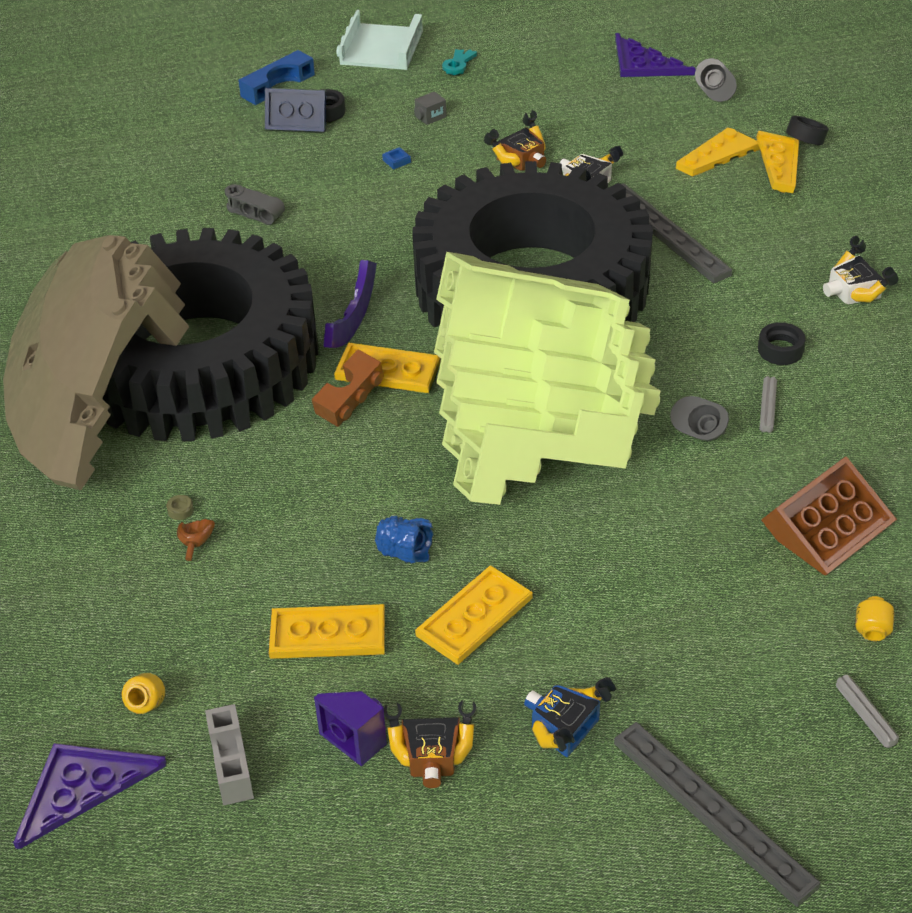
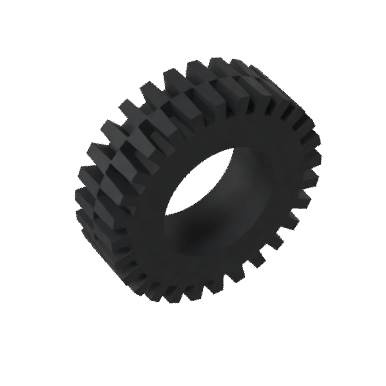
M525 161V173H515L511 162L500 164V176L496 177L487 167L476 170V182L463 174L455 178V189L445 184L437 189V199L428 197L424 202V212L418 211L415 217V227H413L412 236L416 297L419 298V307L422 313L428 312V322L434 328L440 326L444 304L436 300L446 252L474 256L481 261L507 265L495 261L491 257L519 248H545L559 251L573 257V259L547 267L508 266L524 272L599 284L630 300V310L625 321L636 322L638 311H643L645 308L646 297L649 293L653 236L652 225H649V214L646 209L640 210V200L635 195L626 197V187L620 183L608 188V177L600 173L586 182V168L575 166L570 174L565 176L562 175V163L551 162L547 173L537 172V161Z
M202 228L199 240H190L188 229L176 230L177 242L166 244L161 233L150 235L151 249L181 283L175 294L185 304L179 313L183 320L219 318L235 322L238 325L230 331L207 341L173 346L146 340L151 334L140 324L119 355L102 398L110 406L107 411L111 415L106 421L107 425L117 429L125 422L128 433L140 437L150 425L154 440L167 441L172 427H178L182 442L195 441L196 426L208 425L211 439L223 437L222 421L231 419L240 432L251 428L249 411L252 410L265 421L274 416L273 401L287 407L294 401L293 388L303 391L307 386V373H314L316 368L315 356L318 355L312 288L308 282V274L305 269H299L298 261L292 254L284 257L282 247L278 244L272 243L264 248L263 238L252 234L242 244L240 232L228 229L221 241H217L214 228ZM136 240L131 242L134 244H139Z

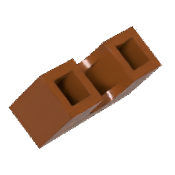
M359 349L343 365L346 380L350 384L345 387H334L326 383L311 399L315 414L337 427L343 421L350 418L353 410L366 400L370 391L375 386H378L384 377L381 362Z

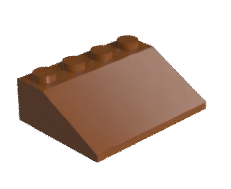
M847 456L761 519L779 543L824 576L897 520Z

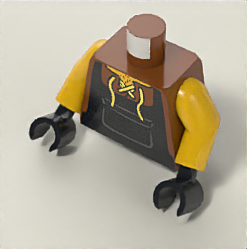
M534 110L531 111L530 118L525 113L522 120L530 129L525 127L499 141H496L499 133L495 129H492L490 133L487 132L484 136V142L494 147L492 150L496 154L497 160L502 164L511 162L514 168L521 171L525 170V161H537L538 168H542L545 165L546 157L544 156L546 146L539 126L535 125L537 113Z
M462 700L459 703L458 711L463 716L462 722H460L459 717L402 719V724H399L398 719L402 713L401 705L396 703L398 709L396 716H390L387 713V705H385L384 717L390 722V726L387 729L391 752L401 765L409 767L411 776L423 777V785L425 787H439L441 785V776L453 775L455 766L461 764L472 749L474 724L471 721L478 711L475 702L473 701V711L469 714L463 713L464 701Z

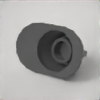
M709 58L703 60L697 66L695 80L709 98L713 101L723 102L734 95L737 88L736 79L721 61Z
M695 396L683 397L678 400L670 413L671 423L675 429L702 441H713L724 435L729 422L728 412L723 406Z

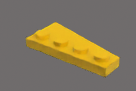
M728 127L676 162V169L693 177L713 169L714 164L728 163L732 157L738 156L740 158L746 156L747 151L753 150L756 152L760 148L757 140Z
M758 131L756 138L772 189L783 193H794L799 140Z

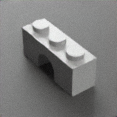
M235 704L205 710L223 806L254 799Z

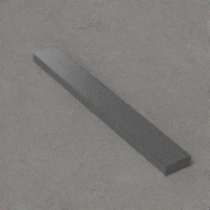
M624 183L621 184L626 187V197L635 195L640 200V210H647L649 225H652L654 236L713 284L732 276V269L631 188Z
M635 722L614 738V744L796 907H799L819 889L820 881L640 724Z

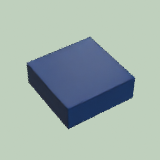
M400 147L382 154L383 161L393 170L411 163V156Z

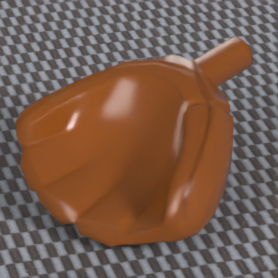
M203 519L187 524L181 522L178 525L177 537L184 545L188 546L185 560L192 561L194 548L200 547L210 537L215 527L213 520Z

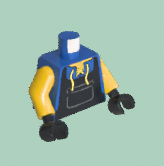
M608 677L602 678L594 687L586 689L565 688L556 685L545 697L535 691H531L527 695L524 705L533 710L532 730L539 745L542 748H555L568 758L599 721V700L602 699L604 702L611 700L612 695L610 692L617 689L612 680Z

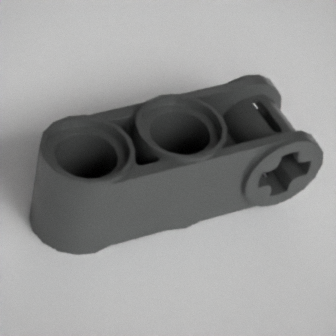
M232 184L225 188V195L228 198L226 207L231 213L270 225L285 211L284 203L277 197H272L237 184Z

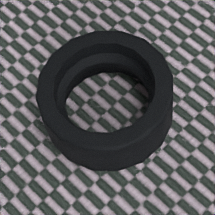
M322 89L326 90V105H330L326 106V122L342 118L345 114V98L343 94L337 90Z
M792 116L786 133L805 143L822 145L829 128L818 121L806 117Z
M785 322L768 324L762 328L759 334L758 352L769 363L776 365L796 363L802 358L804 353L805 334L793 324ZM783 340L793 344V346L779 347L770 342Z

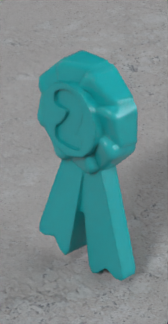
M455 49L453 59L443 62V71L450 75L463 74L466 70V62L476 57L477 51L469 49L464 53V49Z

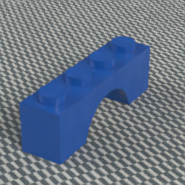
M297 50L239 79L241 97L257 105L265 101V88H271L275 84L286 81L302 82L314 76L313 58Z

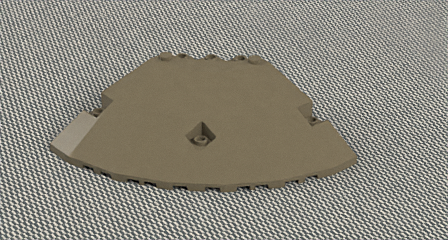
M108 235L74 243L68 252L65 251L50 265L33 289L14 330L3 378L5 418L20 454L56 485L82 490L95 470L89 462L103 443L97 435L111 415L107 411L110 406L102 398L119 355L140 324L160 344L177 346L189 328V325L179 315L185 304L175 294L181 283L148 245L131 243L124 236Z

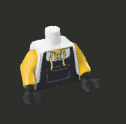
M615 146L603 158L580 154L572 161L562 159L560 161L562 163L563 175L568 176L574 167L578 166L586 168V182L600 173L608 177L609 183L611 181L612 164L618 162L624 153L620 146Z
M858 236L851 238V250L844 253L832 268L829 282L823 285V291L827 297L837 295L845 304L869 303L879 299L882 292L887 289V285H895L899 280L897 273L892 267H887L883 270L882 278L860 255L855 257L856 253H863L866 249L864 240L859 244L860 239Z

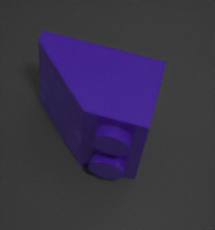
M362 691L319 693L314 697L319 734L361 767L387 745L384 707L376 698H370Z

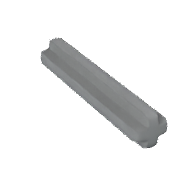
M767 376L764 378L759 428L761 432L771 433L773 431L777 379L775 377L770 378Z
M846 674L839 677L836 687L885 748L895 746L898 743L899 736L850 675Z

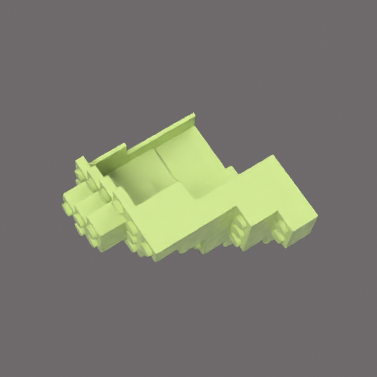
M446 252L436 300L444 304L434 353L441 358L436 383L444 389L439 414L447 420L442 445L459 460L453 485L471 502L500 505L502 496L506 493V480L535 483L536 477L541 470V458L626 468L632 454L633 438L638 430L639 414L655 415L656 408L660 403V390L650 385L651 377L655 372L656 359L645 354L646 346L650 342V328L640 323L625 321L630 310V300L599 284L519 271L508 265L481 261L474 256Z

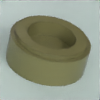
M186 495L174 496L166 504L168 515L174 520H184L194 512L192 499Z

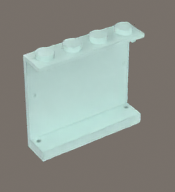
M356 10L354 16L351 17L350 25L346 27V33L342 36L340 45L337 46L336 52L337 57L340 58V65L407 70L423 32L422 14H415L410 26L403 27L360 23V11Z

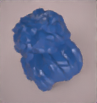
M391 516L379 522L374 541L378 551H381L384 556L397 557L406 563L427 562L429 560L428 550L432 545L433 531L431 528L433 526L429 520L423 518L403 520L402 517Z

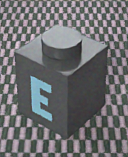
M431 92L415 99V117L426 125L445 118L446 99L436 92Z

